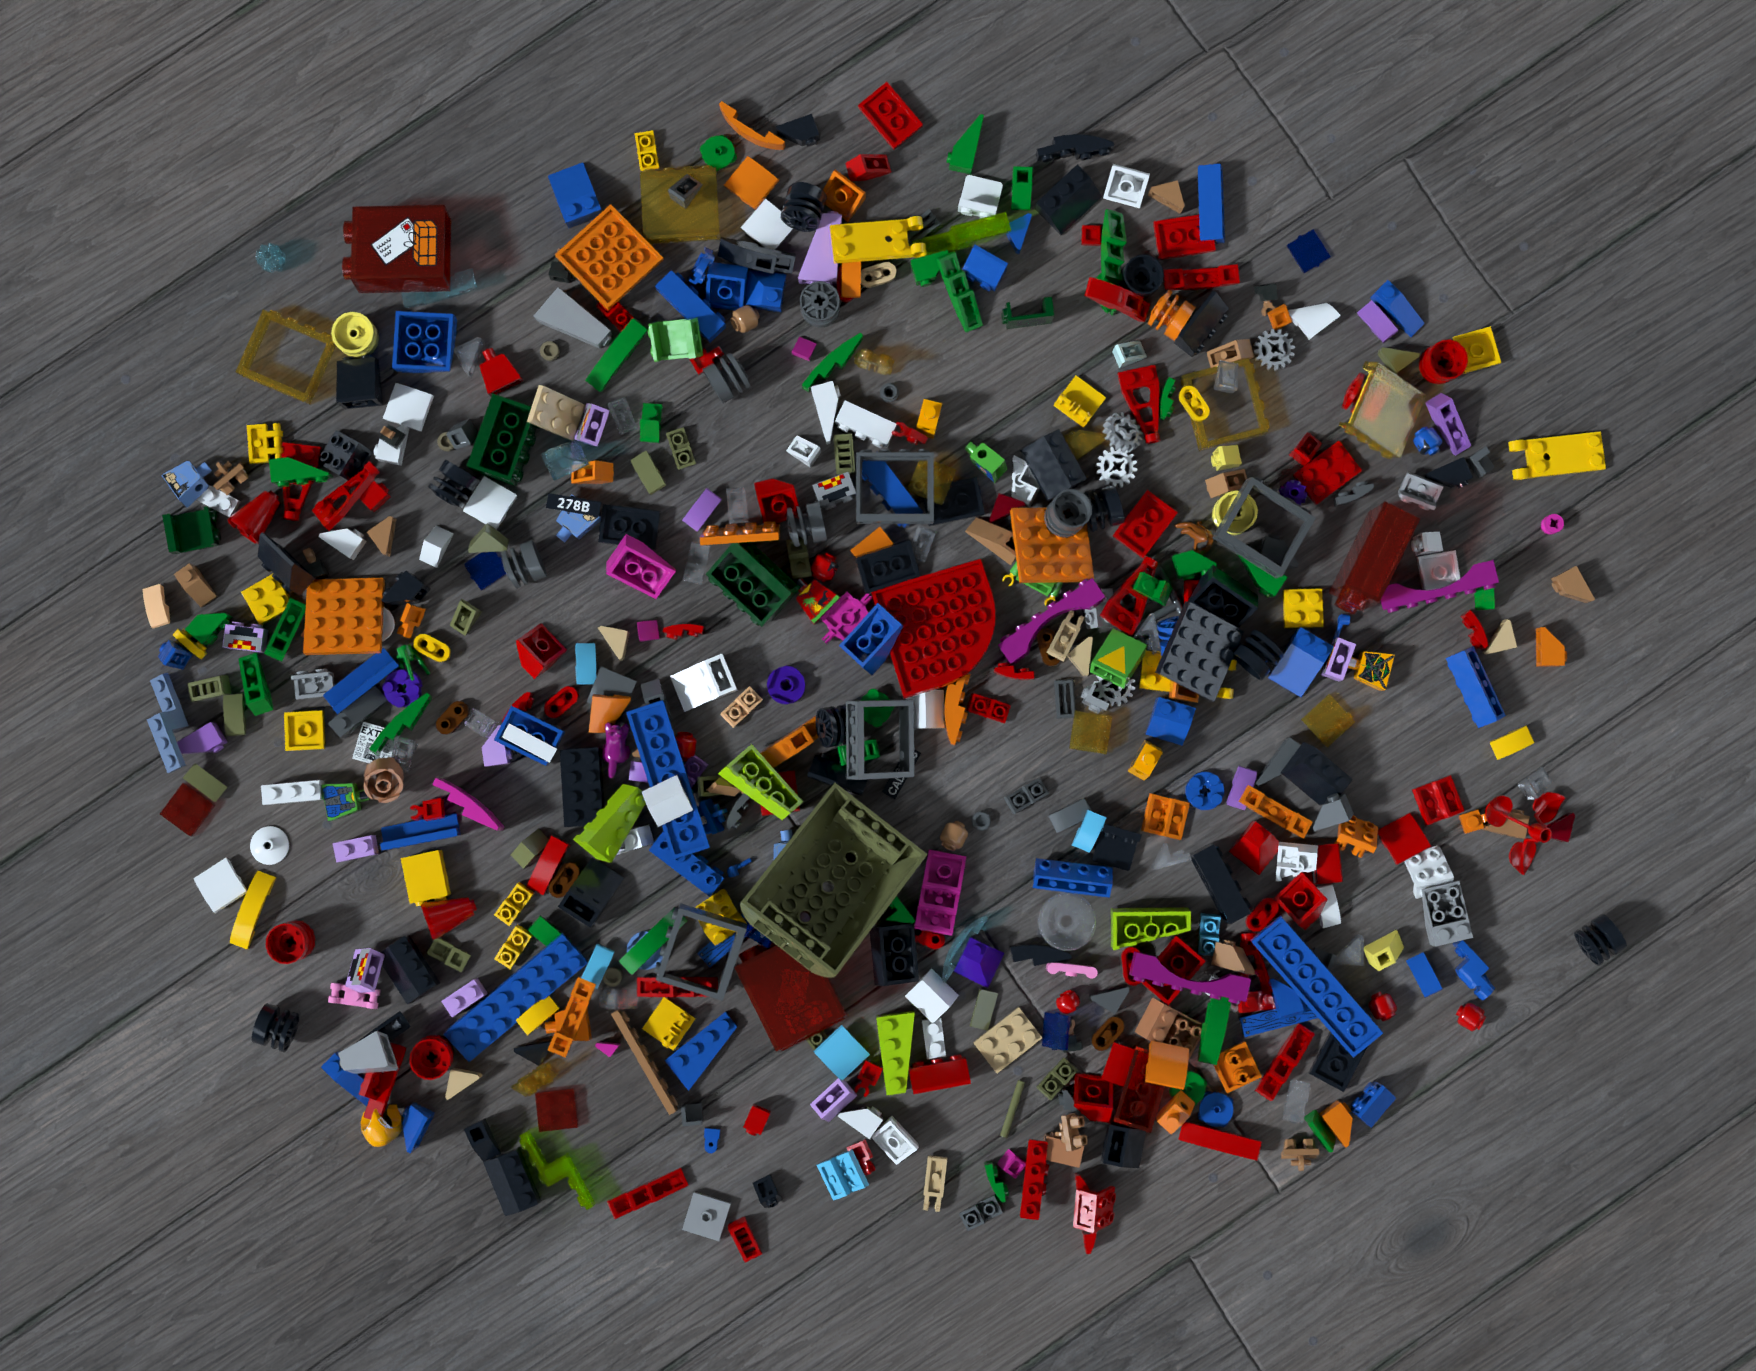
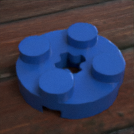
M707 247L704 248L706 253L699 255L691 271L694 273L693 278L689 276L688 279L689 282L695 285L697 283L702 284L706 276V267H710L715 259L712 254L713 250Z
M1210 772L1196 773L1185 786V796L1193 807L1199 810H1211L1222 802L1224 786L1215 774ZM1204 785L1207 789H1210L1206 797L1199 792Z

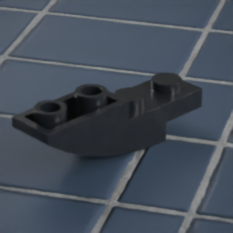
M1062 135L1053 138V145L1038 148L1036 157L1037 161L1049 162L1054 157L1061 156V158H1066L1074 153L1076 160L1081 159L1085 161L1091 159L1094 155H1109L1113 151L1114 142L1091 135Z
M721 237L717 256L732 263L774 274V271L792 274L796 254L758 247L757 243Z

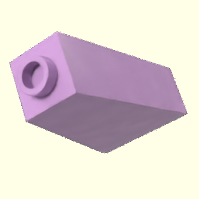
M828 211L822 214L819 228L816 229L799 273V284L823 281L832 286H837L839 263L834 264L829 228L830 225L842 224V215L838 214V212Z

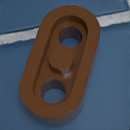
M1045 628L1037 634L1038 648L1043 663L1047 666H1055L1060 660L1057 658L1050 660L1048 653H1046L1055 637V633L1051 629ZM1045 634L1050 636L1049 641L1043 640Z
M461 701L452 703L437 719V730L445 735L453 733L468 717V705ZM457 707H460L462 709V712L460 714H456L455 712ZM444 721H447L449 724L447 728L442 726Z
M565 863L551 881L549 892L553 897H564L580 875V869L575 863ZM569 868L573 869L574 874L572 876H569L567 874V870ZM558 884L563 887L561 892L556 890Z
M1116 1016L1107 1018L1091 1038L1093 1047L1099 1051L1107 1050L1123 1032V1021ZM1111 1023H1117V1028L1111 1029ZM1099 1037L1104 1038V1042L1102 1044H1099L1097 1042Z

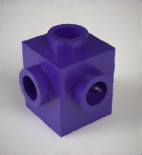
M1290 480V482H1286L1279 488L1280 495L1296 502L1295 505L1298 507L1301 503H1305L1307 492H1304L1306 486H1302L1299 481ZM1291 491L1297 492L1296 496H1292Z

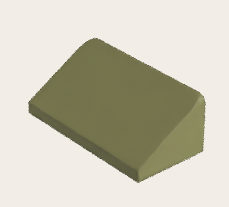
M979 988L969 1024L970 1027L988 1031L998 993Z

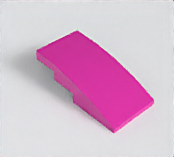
M435 778L433 785L450 793L447 800L464 807L463 816L494 830H504V825L478 799L445 779Z
M934 850L928 851L914 929L952 936L966 856Z

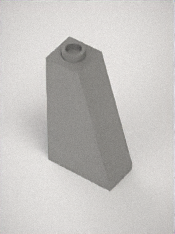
M558 287L533 316L537 322L599 349L602 346H607L612 340L611 336L613 334L606 326Z

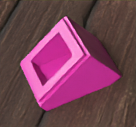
M799 337L792 350V355L810 362L817 344Z
M657 620L637 622L640 642L660 639Z
M599 1041L595 1047L608 1057H611L620 1046V1043Z
M1008 1149L997 1165L1016 1179L1025 1168L1026 1162Z

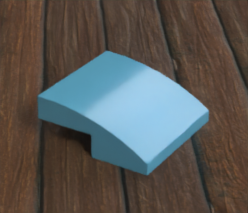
M843 1025L836 1029L813 1051L842 1080L870 1055Z
M853 1149L817 1164L833 1200L845 1197L869 1185Z

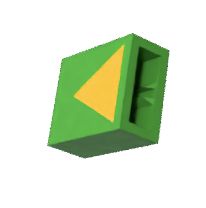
M1113 628L1094 657L1090 672L1124 689L1145 656L1147 645L1141 640L1134 639L1123 631Z

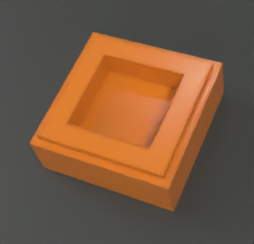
M1285 304L1267 313L1272 328L1275 331L1292 322Z

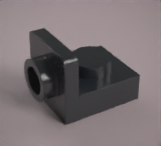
M770 1174L753 1182L760 1204L764 1208L775 1207L778 1205V1202L782 1201Z

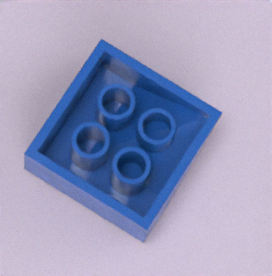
M396 311L392 368L396 372L401 373L450 372L457 332V318L454 314Z

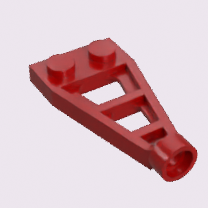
M1155 365L1118 372L1117 376L1121 393L1137 424L1140 425L1145 443L1153 444L1161 441L1158 433L1159 379ZM1148 387L1150 390L1149 402L1139 404L1133 395V390ZM1150 407L1153 420L1144 422L1139 411L1140 409Z
M282 443L283 453H281V458L289 457L319 469V459L322 453L321 447ZM308 481L309 484L301 485L302 491L298 499L290 498V486L283 487L285 507L283 519L299 521V515L313 481Z
M370 461L364 465V469L327 495L322 501H319L312 509L313 513L328 531L344 518L380 473ZM359 484L351 494L349 490ZM346 495V501L340 508L336 509L333 505L334 502L341 496Z
M1145 556L1141 565L1109 598L1100 614L1102 618L1128 636H1132L1139 625L1148 597L1133 590L1132 585L1140 572H1145L1154 577L1158 562ZM1129 593L1136 597L1135 608L1132 612L1120 604L1121 600Z
M1256 933L1240 934V947L1243 948L1247 956L1253 955L1257 968L1254 970V974L1259 977L1261 989L1254 992L1248 991L1247 1001H1241L1238 1004L1239 1013L1276 1009L1272 996L1273 991L1271 986H1269L1270 978L1261 953L1251 942ZM1238 972V976H1243V977H1247V978H1248L1249 975H1251V974H1245V973Z

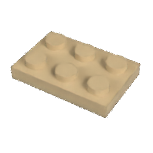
M539 385L527 422L574 441L586 405Z
M1017 1007L973 1043L994 1071L999 1073L1040 1041L1042 1036L1022 1010Z

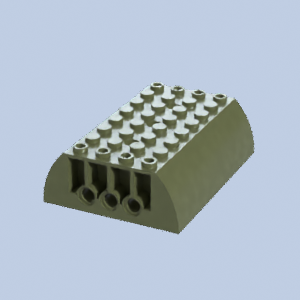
M834 783L741 901V911L750 925L809 971L823 977L832 978L839 973L928 854L842 787ZM847 853L853 854L855 862H848L845 855ZM824 883L832 885L833 889L831 892L823 890ZM800 913H807L810 920L808 922L801 921Z

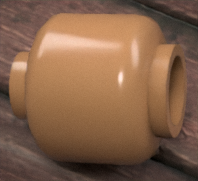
M744 305L732 312L730 321L736 331L746 333L758 326L760 315L756 308Z
M959 821L947 823L940 835L942 846L952 851L962 848L968 837V832L964 828L965 825Z

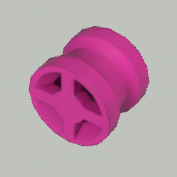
M1551 514L1541 521V529L1548 535L1561 531L1564 526L1563 518L1557 514Z

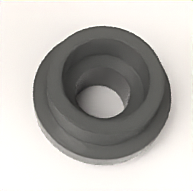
M892 383L884 384L880 389L881 398L885 402L895 401L899 396L898 387ZM891 390L893 395L887 396L886 391Z

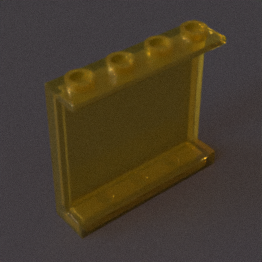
M705 165L694 169L691 166H687L680 170L669 167L664 168L663 171L645 169L644 172H640L643 237L650 244L720 240L716 167L713 168L710 165ZM688 174L703 185L685 209L670 198L668 190Z
M1365 361L1363 369L1369 373L1349 423L1340 422L1339 425L1345 428L1346 433L1357 436L1358 441L1369 444L1370 449L1381 452L1382 457L1392 459V457L1401 458L1426 395L1379 362Z

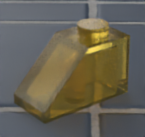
M1072 430L1064 438L1075 459L1078 461L1104 443L1107 435L1085 430H1078L1077 432Z

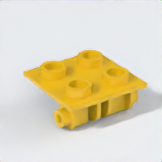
M1075 375L1053 406L1084 428L1106 397Z
M663 997L642 1029L662 1042L663 1046L674 1051L696 1018Z

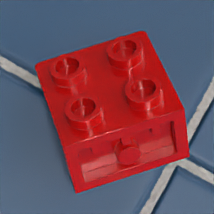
M1109 1186L1099 1192L1083 1188L1076 1189L1073 1228L1095 1233L1110 1225L1114 1220L1115 1187Z

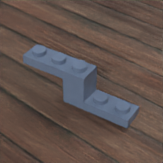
M164 673L150 680L162 712L147 719L167 773H172L186 766L174 733L189 725L168 673Z

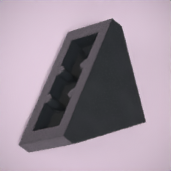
M551 1041L516 1046L514 1052L540 1066L550 1052L548 1048Z

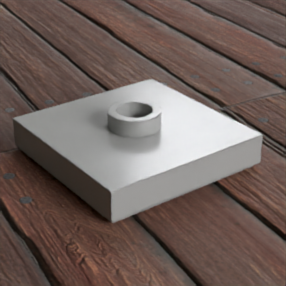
M694 1191L682 1230L719 1241L731 1203Z

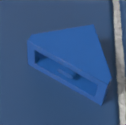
M1030 213L1004 226V231L1016 254H1020L1032 217Z

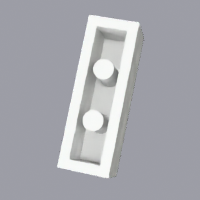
M846 400L835 420L838 429L844 432L852 431L857 438L861 440L867 438L873 441L872 444L879 448L883 446L888 447L893 436L892 431H895L897 428L896 423Z
M323 780L261 785L262 805L324 800L321 785L325 784Z

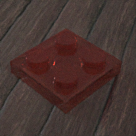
M182 783L160 815L184 833L193 837L215 805L186 783Z
M575 1088L535 1093L539 1132L579 1127Z

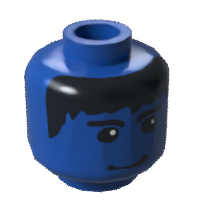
M1426 426L1414 434L1413 443L1421 455L1429 454L1432 456L1440 451L1439 447L1442 444V439L1434 428Z

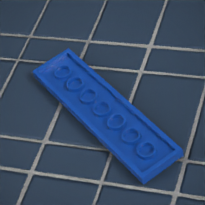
M664 701L655 702L626 712L650 788L677 775L693 808V811L662 825L672 859L681 858L710 848Z
M1281 915L1251 939L1255 947L1353 1058L1383 1034L1378 1025Z
M563 933L560 934L444 1031V1036L470 1062L517 1023L516 1019L536 1002L547 998L588 963L587 959Z

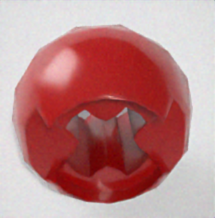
M1072 990L1065 991L1060 994V998L1056 999L1057 1008L1064 1014L1072 1013L1076 1010V1007L1080 1006V998Z

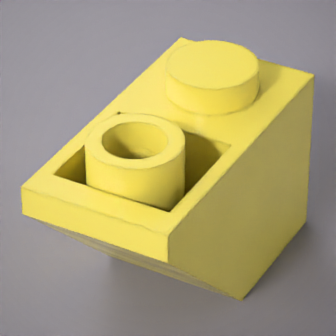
M1238 445L1217 447L1211 456V463L1213 467H1216V471L1239 467L1242 464Z
M1395 930L1362 948L1368 963L1380 971L1396 963L1404 946L1398 931Z

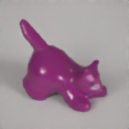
M608 722L605 724L606 744L602 748V757L604 761L609 763V777L613 778L616 773L617 764L623 763L630 756V748L625 745L629 726L623 724L620 727Z

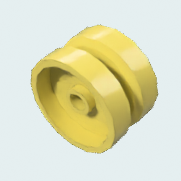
M344 313L336 319L332 326L333 342L349 357L359 359L363 355H370L378 346L379 334L377 328L361 313Z
M1235 490L1226 493L1214 505L1212 519L1217 528L1239 491ZM1248 494L1227 530V533L1230 535L1242 534L1255 523L1258 508L1251 495Z

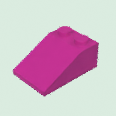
M627 534L606 563L607 575L654 599H657L676 572L675 568L643 542Z

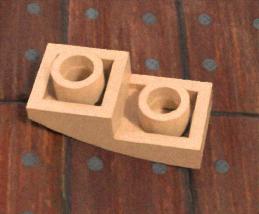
M158 584L143 589L145 609L151 628L170 624L169 606L165 604L164 587Z
M749 686L720 715L734 728L763 699Z

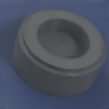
M980 811L973 815L971 822L975 829L983 831L990 826L991 818L986 812Z

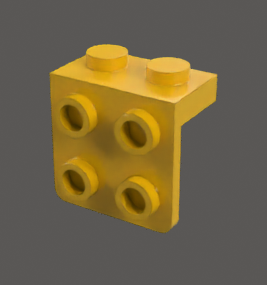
M721 889L695 907L746 923L725 889ZM698 920L704 933L715 946L736 933V931Z

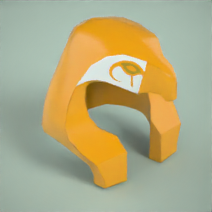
M389 1104L387 1108V1115L392 1120L391 1127L379 1115L377 1109H374L371 1120L364 1118L363 1113L361 1132L372 1146L383 1147L392 1142L401 1133L402 1121L397 1105Z

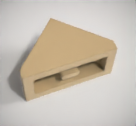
M1505 619L1501 621L1490 639L1488 647L1483 651L1485 655L1517 647L1510 620Z
M605 626L598 627L618 659L622 661L625 658L630 632Z
M1088 637L1067 654V657L1082 676L1089 675L1093 637Z
M458 1068L451 1069L446 1099L449 1100L483 1075L474 1071Z

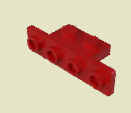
M390 1043L398 1066L396 1071L366 1073L359 1095L370 1098L363 1116L364 1118L371 1120L374 1109H377L379 1115L383 1117L406 1051L404 1046Z
M1028 1140L1020 1218L1039 1220L1042 1195L1046 1194L1047 1184L1043 1183L1044 1175L1048 1176L1049 1164H1046L1047 1141Z

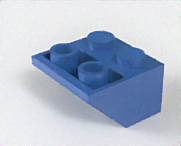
M1376 1081L1368 1083L1363 1090L1364 1094L1360 1098L1357 1097L1351 1104V1112L1371 1128L1396 1099L1387 1088Z

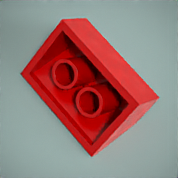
M1177 936L1171 940L1157 957L1159 962L1168 971L1187 980H1190L1206 962ZM1145 979V982H1141L1166 1005H1169L1180 992L1179 990L1171 989L1172 985L1164 983V987L1152 984L1153 980Z
M961 1054L952 1055L949 1060L944 1061L942 1058H935L931 1060V1063L923 1064V1061L914 1062L909 1067L913 1094L971 1084L966 1057H962Z

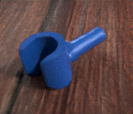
M1341 614L1338 616V626L1333 639L1339 637L1343 625L1350 624V615Z
M748 858L740 864L730 866L727 869L729 878L738 876V869L751 863V859Z

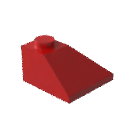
M776 479L754 483L763 522L776 521V523L786 521L787 508L789 507L792 508L793 515H797L796 506H798L794 485Z
M542 623L516 641L521 666L534 679L546 672L567 651Z
M1252 821L1229 852L1256 874L1260 875L1278 852L1279 841L1259 823Z
M1303 872L1298 874L1274 897L1276 902L1304 930L1319 918L1328 900Z
M1076 1073L1074 1075V1107L1090 1121L1109 1123L1113 1110V1083L1102 1080L1101 1076Z

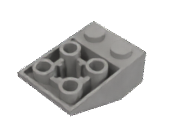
M1460 881L1421 889L1425 927L1430 945L1436 947L1473 938Z

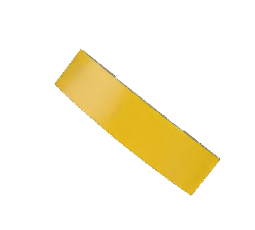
M257 870L240 906L229 943L247 950L249 949L255 934L256 923L267 895H270L276 879L275 876Z

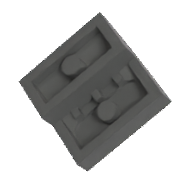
M601 667L587 703L592 704L593 694L611 697L615 694L631 697L637 681Z

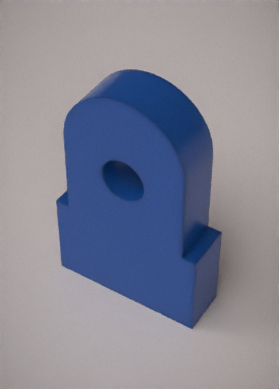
M705 1128L704 1148L706 1152L714 1153L717 1150L720 1129Z

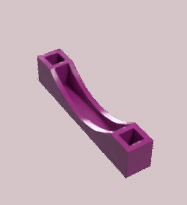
M1494 560L1474 564L1458 581L1440 589L1415 590L1395 583L1378 588L1382 609L1392 613L1399 611L1401 606H1407L1408 609L1419 606L1418 602L1426 601V604L1438 602L1437 598L1445 596V599L1457 597L1456 593L1464 592L1467 595L1476 593V589L1484 587V590L1496 588L1495 584H1498L1499 580Z
M1088 578L1084 579L1078 584L1079 588L1074 591L1072 589L1067 591L1063 595L1064 598L1062 600L1050 603L1047 606L1048 610L1043 613H1036L1031 617V622L1019 625L1014 634L1011 636L1007 634L1000 639L1001 643L998 646L1010 664H1016L1029 654L1036 635L1050 620L1060 614L1073 610H1092L1107 599L1093 578L1090 580Z
M1135 951L1129 972L1131 976H1134L1133 980L1145 982V979L1153 980L1152 984L1162 987L1166 983L1172 985L1171 989L1183 991V988L1191 989L1190 993L1201 996L1202 992L1209 993L1210 998L1221 1000V997L1229 998L1228 1002L1235 1004L1247 1001L1251 982L1250 978L1230 973L1209 981L1187 980L1168 971L1155 956Z

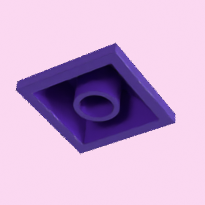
M969 937L953 972L988 988L1004 953Z

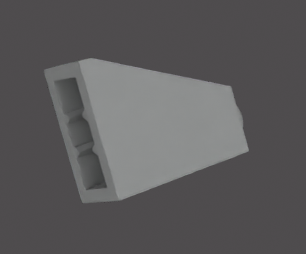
M375 1031L338 1053L342 1069L354 1074L396 1071L398 1069L388 1036L379 1031Z

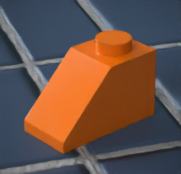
M589 461L572 464L571 466L572 484H604L613 482V463Z
M1545 627L1536 628V667L1565 666V662H1567L1565 646Z
M1336 1100L1320 1112L1319 1115L1339 1142L1346 1148L1350 1142L1353 1118L1349 1114L1351 1109L1345 1102L1341 1103Z

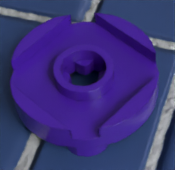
M779 667L772 671L768 677V693L774 701L780 704H793L804 694V677L794 667ZM786 680H789V684L792 685L791 689L787 688L786 691H784L781 683L786 682Z
M406 669L395 670L387 676L382 689L386 699L392 705L398 708L407 707L421 697L422 681L415 672H413L414 681L410 679ZM400 684H406V693L400 692Z

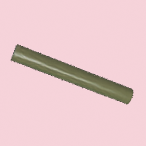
M1021 1080L1017 1081L1000 1136L1005 1138L1008 1137L1025 1082Z

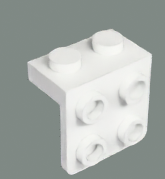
M967 175L958 205V212L967 216H979L984 220H995L1003 186L1002 183Z
M1439 846L1427 848L1404 861L1414 882L1413 893L1416 899L1422 897L1421 889L1454 881L1452 871Z

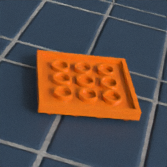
M611 204L555 254V257L607 310L612 308L664 260L650 243Z
M1012 508L1010 510L1019 583L1082 582L1086 578L1089 580L1091 578L1094 579L1087 523L1074 536L1067 538L1059 537L1053 534L1046 526L1044 521L1046 508Z
M766 521L764 525H757V522L745 523L744 526L738 527L736 523L726 524L725 528H719L718 525H708L700 536V545L779 540L780 524H776V521Z
M315 579L307 588L303 653L305 655L382 653L384 602L381 599L384 597L382 594L385 590V579Z

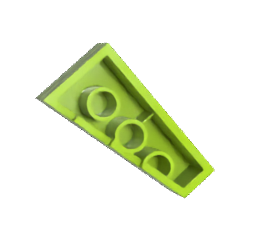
M752 744L718 773L781 820L786 818L803 802Z
M623 784L607 801L606 807L596 813V818L584 826L585 830L580 835L574 837L573 840L596 859L612 863L644 808L646 802L642 790L635 786Z
M1188 907L1111 908V947L1113 951L1122 947L1153 941L1157 938L1191 931V911Z
M915 1011L876 1016L886 1095L906 1093Z

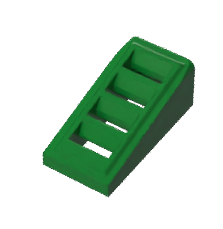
M876 739L864 741V761L879 758L880 754ZM846 745L839 746L837 748L841 766L846 765Z

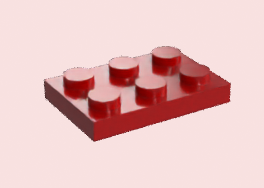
M888 82L884 83L858 105L859 110L893 150L923 127L921 121Z
M1199 215L1153 222L1159 260L1216 251L1214 240H1200Z
M1337 441L1292 476L1296 481L1301 482L1302 486H1306L1305 492H1307V495L1316 506L1361 472L1362 469L1342 443Z
M1147 490L1125 518L1124 523L1113 534V537L1143 559L1178 512Z

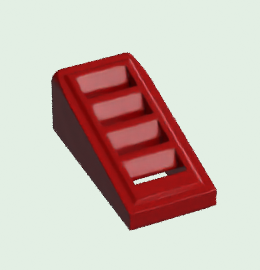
M745 1217L739 1218L727 1225L745 1263L762 1255L761 1249ZM748 1233V1235L738 1239L739 1236ZM749 1240L752 1241V1242H750V1243H748V1244H746V1245H744V1246H741V1244H743V1243H745V1242H747V1241H749ZM752 1247H755L754 1250H752V1251H750V1252H748V1253L745 1254L744 1251H746V1250H748V1249H750V1248H752Z

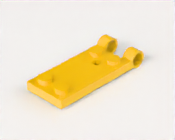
M912 216L901 220L830 225L829 228L834 264L912 257L920 258L927 255L925 243H915L911 246L908 243L907 231L923 229V220L920 216ZM887 236H890L892 238V241L887 242L885 238Z
M1601 431L1508 442L1509 452L1525 451L1527 468L1512 470L1513 480L1606 469ZM1545 453L1549 454V460L1544 459Z
M1146 651L1141 664L1139 689L1169 692L1170 680L1155 673L1162 657L1161 652ZM1237 660L1231 661L1228 670H1236ZM1220 688L1217 698L1233 699L1234 689Z

